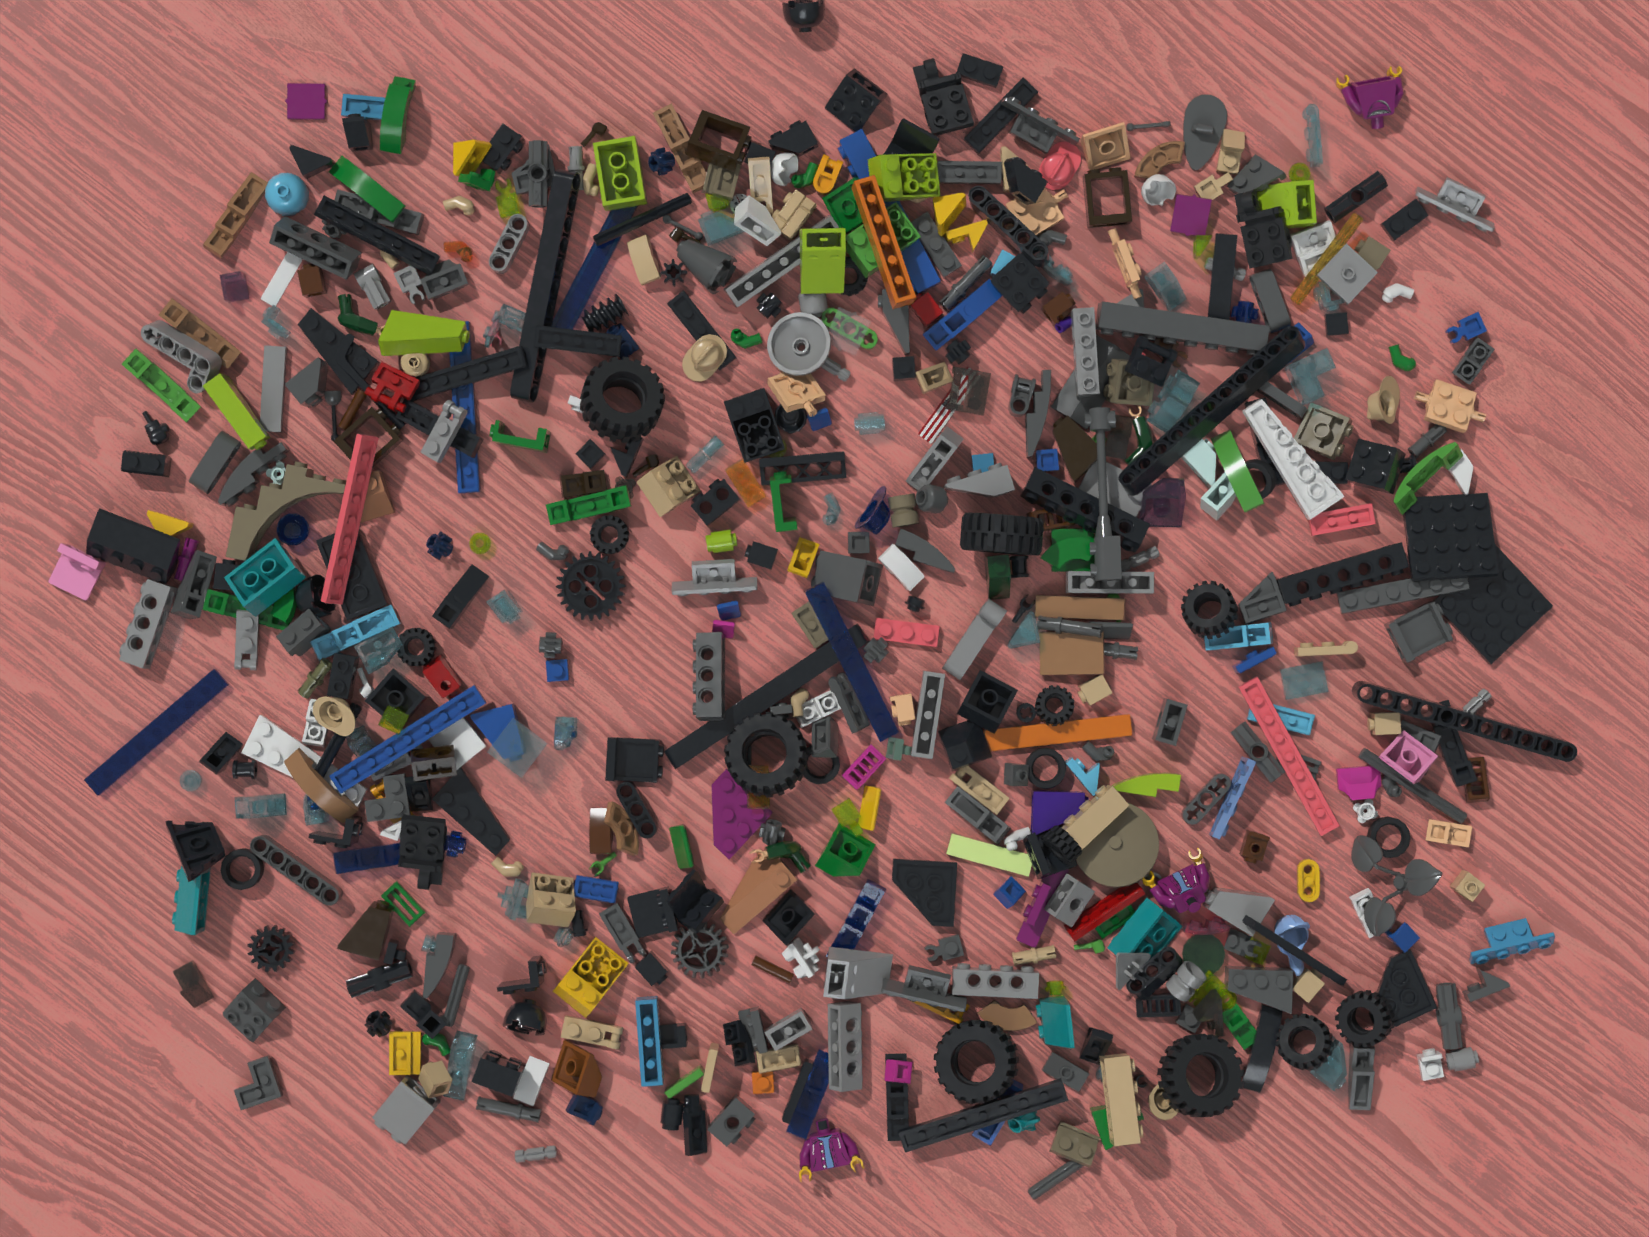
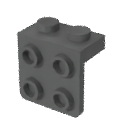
M308 609L276 637L291 656L294 654L302 656L312 647L310 641L328 634L331 628Z
M255 978L224 1010L223 1016L249 1041L254 1042L286 1007Z

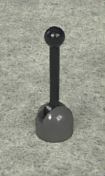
M324 391L325 401L332 408L333 434L331 435V440L334 442L339 436L337 434L336 405L341 401L342 391Z

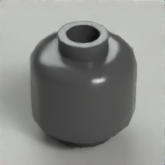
M924 485L916 493V503L919 509L924 512L940 513L948 504L947 492L941 486Z

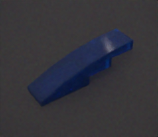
M400 842L334 852L332 855L335 874L398 865Z
M867 879L830 947L855 949L875 909L885 894L886 888Z
M818 1050L786 1130V1133L803 1140L807 1139L829 1084L827 1052Z

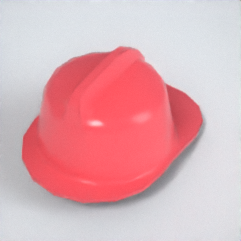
M1069 142L1054 144L1038 170L1043 175L1042 178L1048 181L1045 187L1050 190H1060L1066 187L1079 168L1081 153L1075 145Z

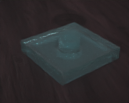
M512 718L487 753L522 778L548 743L518 720Z

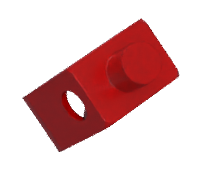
M442 654L424 665L422 673L442 698L448 696L452 699L462 693L459 690L461 686L460 679ZM447 680V681H449L451 684H450V685H444V684L442 683V681Z

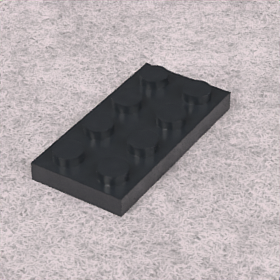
M359 531L343 605L341 604L347 620L388 605ZM335 533L316 540L327 569Z

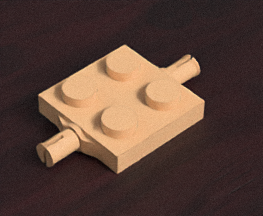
M1044 188L1034 204L1026 205L1015 198L1005 204V207L1038 236L1064 220V216L1058 208V202L1068 197L1063 189L1053 196ZM1010 223L1004 226V228L1007 230L1012 229L1014 227V225Z
M1114 228L1108 231L1112 241V250L1126 286L1130 288L1135 300L1142 297L1138 287L1139 276L1142 275L1138 263L1134 264L1131 256L1134 253L1130 243L1126 244L1125 239L1120 240L1117 230Z
M779 370L780 374L768 378V386L786 412L805 408L809 416L812 417V415L815 416L817 414V410L813 405L825 401L826 395L811 373L803 376H793Z
M1437 379L1434 381L1429 395L1418 391L1414 395V400L1426 403L1424 420L1461 433L1467 431L1471 419L1483 423L1486 418V414L1474 410L1476 392Z

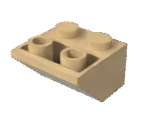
M678 456L652 469L637 481V484L659 517L674 510L701 491Z
M532 872L526 901L527 922L569 927L576 913L573 878Z

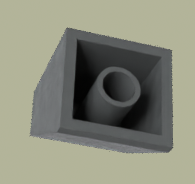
M820 550V554L816 559L817 568L815 576L811 581V592L874 606L883 565Z

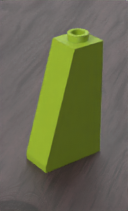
M391 310L378 342L382 356L462 352L465 343L469 342L470 332L467 330L466 321Z
M219 373L203 385L248 449L259 450L267 444L266 440L270 436L229 376Z

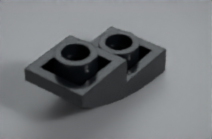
M741 1020L723 1024L726 1045H732L735 1067L756 1063L750 1038Z

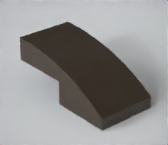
M604 470L559 476L562 498L607 490Z

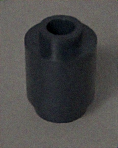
M667 1098V1101L662 1102L660 1121L662 1129L679 1130V1125H682L684 1106L680 1099Z

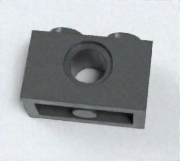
M1164 698L1152 739L1176 746L1188 705Z
M736 1094L709 1124L707 1130L726 1147L730 1143L735 1144L741 1137L739 1132L744 1127L749 1128L756 1118L753 1117L755 1110ZM730 1117H736L739 1120V1124L733 1127L727 1123V1120Z

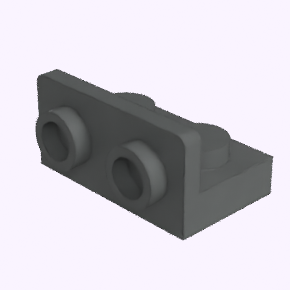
M759 1006L740 1010L738 1012L739 1020H741L748 1033L753 1052L759 1051V1054L768 1052Z

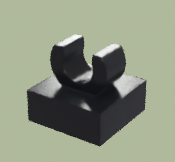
M390 939L383 963L392 965L394 958L404 961L407 950L397 948L399 941Z

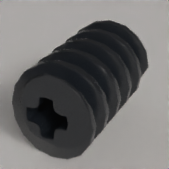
M614 294V302L609 297L606 298L607 305L600 301L599 309L592 305V313L584 309V317L582 319L589 332H594V328L601 332L602 324L609 328V321L617 324V316L623 321L625 320L624 313L629 315L617 294Z

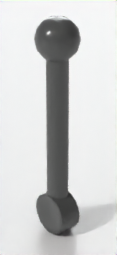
M1165 121L1138 125L1128 123L1126 129L1131 132L1134 129L1170 127L1171 122Z
M669 215L663 217L665 224L671 223L695 236L697 240L703 238L701 232H695L672 220Z

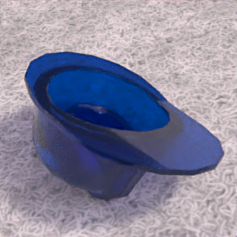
M882 486L874 494L867 508L856 521L855 529L863 527L873 534H878L886 526L890 518V510L883 501L886 494V486Z

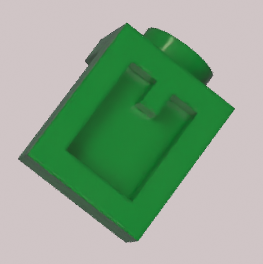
M481 169L480 174L471 171L469 174L460 173L458 182L477 190L490 191L495 181L496 171Z

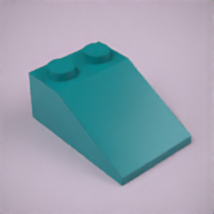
M1065 996L1039 998V1004L1036 1005L1037 1018L1041 1017L1042 1026H1038L1039 1039L1043 1038L1044 1043L1047 1045L1075 1048L1071 1009Z

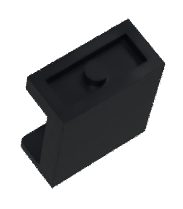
M608 737L605 781L658 783V778L662 779L663 766H659V757H663L664 744H660V739Z

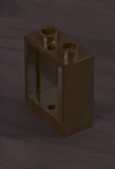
M702 110L689 139L686 155L735 172L737 164L742 165L745 157L743 150L744 148L748 149L752 136H749L750 126ZM706 128L738 138L739 142L734 154L702 143L701 140Z
M1115 167L1110 168L1109 172L1100 173V169L1087 171L1088 174L1083 176L1087 228L1130 224L1132 222L1127 170ZM1121 178L1124 213L1094 216L1091 181Z
M371 407L338 436L334 442L351 460L353 447L346 439L373 416L393 438L375 454L373 468L397 447L403 439L400 437L402 432L395 424L391 426L386 421L387 415L380 408L376 410Z

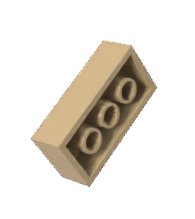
M1126 1053L1099 1056L1110 1143L1114 1146L1139 1144L1140 1138H1143L1142 1124L1138 1123L1137 1116H1141L1139 1102L1135 1101L1138 1087L1137 1082L1132 1078V1072H1135L1134 1059H1131L1130 1055Z

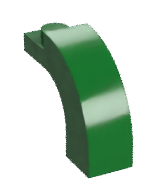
M395 76L392 84L389 83L381 119L380 151L396 154L402 153L406 141L408 108L416 87V80Z

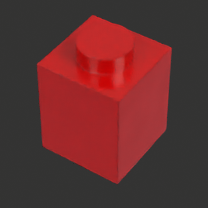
M928 292L925 295L919 293L914 303L910 306L925 327H928L944 313Z

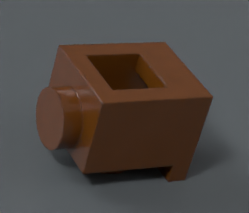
M1061 292L1045 304L1041 310L1054 326L1059 322L1057 318L1059 317L1062 320L1071 313L1069 309L1076 303L1070 294L1065 295L1064 292Z
M1246 830L1239 853L1245 856L1244 861L1254 864L1257 863V860L1263 861L1270 837ZM1254 844H1257L1259 846L1257 852L1252 851V846Z

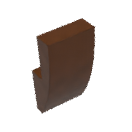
M590 808V854H612L613 832L611 827L604 823L607 808Z

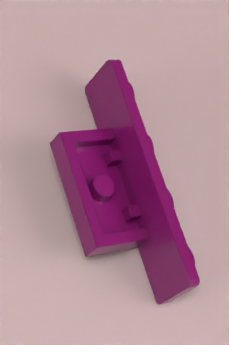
M1068 869L1042 878L1040 884H1036L1031 895L1034 897L1031 905L1027 904L1023 913L1025 919L1016 937L1017 941L1031 947L1037 946L1050 916V913L1044 910L1065 875L1068 874Z

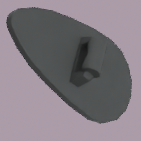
M1212 95L1195 97L1185 110L1183 123L1184 151L1187 162L1192 170H1199L1211 158L1227 122V110L1224 103Z

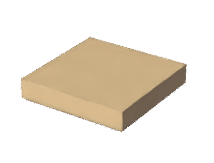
M717 1043L710 1044L701 1087L702 1092L709 1093L719 1048Z

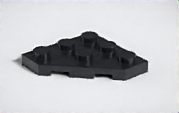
M893 858L892 881L896 886L899 887L932 926L954 927L957 862Z
M1411 949L1406 953L1402 951L1389 957L1377 992L1380 993V998L1385 997L1387 999L1385 1002L1387 1005L1391 1004L1392 1006L1390 1013L1394 1012L1395 1015L1392 1018V1021H1394V1026L1390 1028L1392 1029L1436 1009L1437 1006ZM1369 1011V1017L1374 1025V1017Z

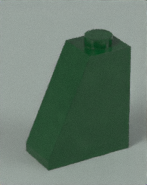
M1009 554L985 557L988 599L1010 598L1011 572Z

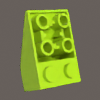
M936 153L888 154L867 159L869 176L875 175L884 202L940 197Z
M1314 180L1271 184L1263 191L1257 192L1261 211L1278 206L1284 209V212L1279 213V217L1285 216L1286 227H1312L1317 223Z
M845 228L800 229L801 294L844 293Z

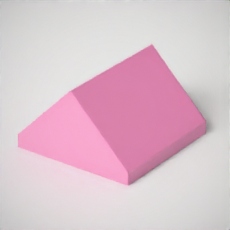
M1404 730L1379 756L1382 761L1413 784L1418 783L1438 757V755Z

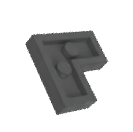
M405 773L383 776L386 798L364 801L367 822L401 818L403 814L411 815L405 787Z
M267 1055L249 1061L247 1064L254 1083L234 1090L240 1110L282 1097L283 1094L270 1056Z

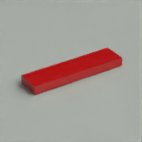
M1138 883L1120 887L1081 913L1073 927L1065 924L1064 928L1075 942L1145 895V892Z

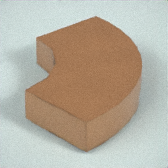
M1166 142L1150 150L1138 164L1134 177L1148 179L1158 174L1164 167L1170 164H1180L1185 142Z
M613 801L608 802L604 823L610 826L615 833L617 850L632 856L638 855L639 842L637 830L634 829L627 812Z
M993 1000L977 1012L983 1020L993 1022L994 1025H999L1003 1030H1022L1037 1023L1025 1004L1017 1008H1007Z

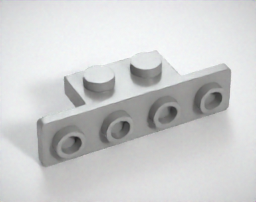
M1449 177L1445 179L1437 195L1420 187L1416 188L1415 195L1422 203H1432L1437 206L1436 208L1446 214L1451 212L1456 215L1458 220L1464 223L1468 221L1476 224L1475 227L1483 232H1487V230L1490 232L1494 231L1495 226L1493 222L1476 215L1486 195Z
M734 559L692 561L693 581L672 582V595L687 596L689 594L708 595L716 592L728 594L733 591L748 593L757 590V577L736 578Z

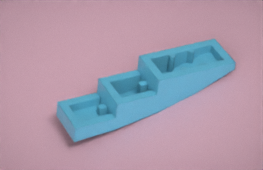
M390 604L310 641L320 661L322 658H328L334 655V653H339L399 625L400 622Z

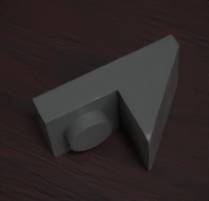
M1476 968L1482 984H1470L1467 986V990L1462 991L1465 1000L1472 1002L1508 988L1510 985L1508 982Z

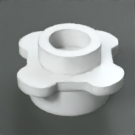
M1366 799L1360 804L1355 803L1353 805V810L1356 811L1358 815L1357 820L1360 823H1365L1369 819H1375L1378 815L1371 799Z

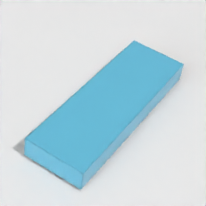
M1273 704L1287 730L1310 736L1315 717L1314 714ZM1249 708L1247 720L1257 722Z

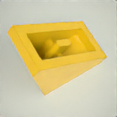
M479 140L454 142L453 174L460 176V173L469 174L470 171L475 172L491 148V143Z
M957 193L932 198L938 235L943 236L966 207V194Z
M152 510L147 511V516L154 529L173 537L193 527V523Z

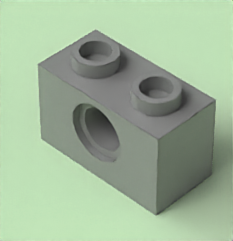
M1066 874L1044 910L1070 927H1073L1095 891L1071 875Z
M801 1007L765 1028L764 1033L774 1050L777 1051L812 1030V1024Z

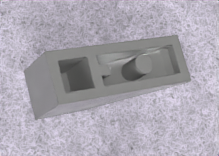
M947 426L906 479V482L916 490L930 484L964 439Z

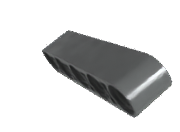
M260 835L252 839L250 849L256 856L323 904L334 905L341 900L343 892L337 884L268 835ZM259 839L266 842V849L264 851L260 850L257 846ZM276 852L283 854L284 860L282 863H278L275 860ZM294 864L300 866V875H295L292 872V866ZM311 877L317 878L319 882L317 888H313L309 884ZM328 889L334 890L336 893L335 900L327 898Z

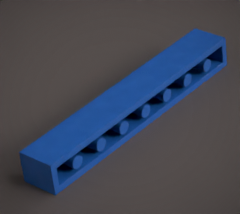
M860 129L839 140L840 147L837 149L842 159H847L850 165L847 169L851 177L862 179L869 177L867 159L873 158L876 155L863 129ZM900 201L884 202L886 208L897 202L899 207L907 216ZM919 239L901 252L913 289L917 295L940 284L941 280Z

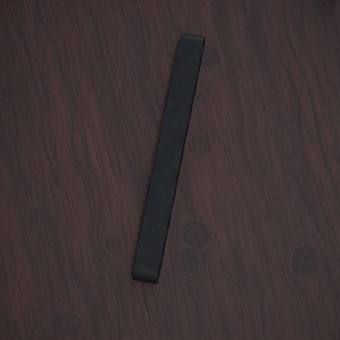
M557 169L553 176L519 346H523L528 367L514 371L510 389L512 399L534 402L538 395L547 348L533 347L536 325L552 326L581 178L578 172Z
M1289 326L1283 329L1128 465L1118 477L1127 494L1135 496L1141 493L1302 352L1306 344L1298 328Z
M857 623L725 710V720L707 722L663 752L673 767L677 769L733 732V727L736 724H742L743 718L747 716L752 718L754 713H762L868 643L869 639Z
M1358 681L1352 687L1353 696L1363 703L1565 762H1570L1577 756L1575 745L1564 739L1366 681ZM1368 687L1367 695L1361 697V689ZM1388 693L1387 701L1381 703V695ZM1408 699V705L1402 709L1400 706L1402 700ZM1424 705H1428V711L1425 714H1421V708ZM1447 710L1448 717L1445 720H1441V714ZM1468 716V723L1465 726H1461V720ZM1488 722L1487 730L1482 732L1481 726ZM1508 728L1507 736L1502 738V730ZM1528 734V740L1522 744V736ZM1548 740L1547 747L1541 749L1542 742ZM1564 746H1567V747H1568L1567 753L1564 754V755H1561V750H1562V748H1563Z

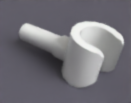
M361 667L357 671L364 686L359 689V692L367 699L374 691V688L368 683Z

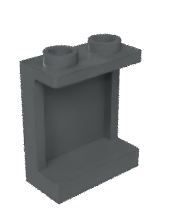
M1428 602L1384 624L1403 663H1408L1414 660L1415 657L1453 640L1451 636L1453 634L1452 628L1448 623L1444 622L1442 618L1444 613L1439 604Z

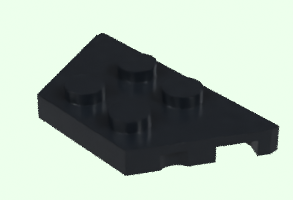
M165 821L166 828L188 882L194 880L225 857V850L213 822L196 823L194 821H185V825L173 824V821Z

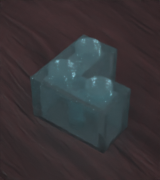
M1328 348L1284 367L1299 403L1305 405L1324 397L1325 395L1317 376L1336 368Z
M1179 369L1174 376L1169 375L1164 383V387L1157 396L1160 399L1158 402L1154 400L1147 411L1150 412V415L1146 421L1166 433L1177 423L1187 409L1200 382Z

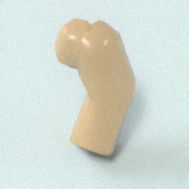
M499 856L491 863L505 877L519 876L524 869L521 862L516 861L514 864H506Z

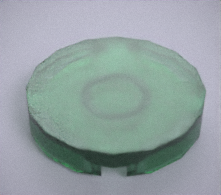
M1203 932L1192 935L1184 943L1181 953L1183 962L1190 961L1194 963L1205 975H1211L1218 971L1225 958L1224 946L1220 940L1212 934Z

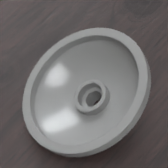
M797 312L786 315L773 326L769 333L767 341L768 354L773 364L786 374L793 376L810 374L819 369L829 356L831 349L830 333L825 324L812 314ZM801 345H805L803 351H799Z

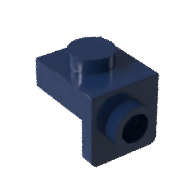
M621 323L613 325L607 330L606 334L622 335L621 360L622 357H629L639 349Z
M573 1094L566 1111L571 1115L586 1120L590 1125L594 1126L602 1115L603 1106L594 1098Z

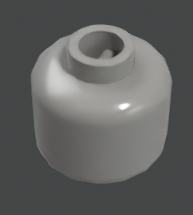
M799 293L798 295L801 312L821 317V312L826 311L828 308L826 293Z

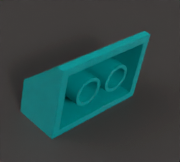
M274 538L224 578L242 606L256 617L307 577L281 543Z
M181 866V869H178L176 881L179 882V888L174 896V903H177V908L172 916V924L175 925V931L189 935H197L205 931L211 867L190 882L187 880L183 867Z
M1146 898L1132 917L1126 921L1124 927L1112 939L1107 948L1115 955L1117 953H1149L1151 959L1162 948L1169 945L1183 926L1154 902Z

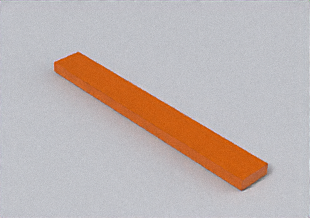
M1130 714L1065 721L1062 725L1057 724V726L1043 723L998 728L995 734L988 730H983L990 751L1132 736Z

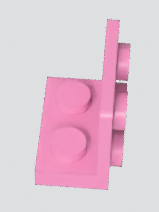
M61 543L57 551L62 554L48 582L83 600H88L106 562L94 558L69 544Z

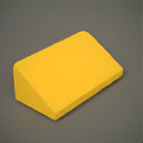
M865 785L858 827L870 831L875 829L881 795L880 787Z

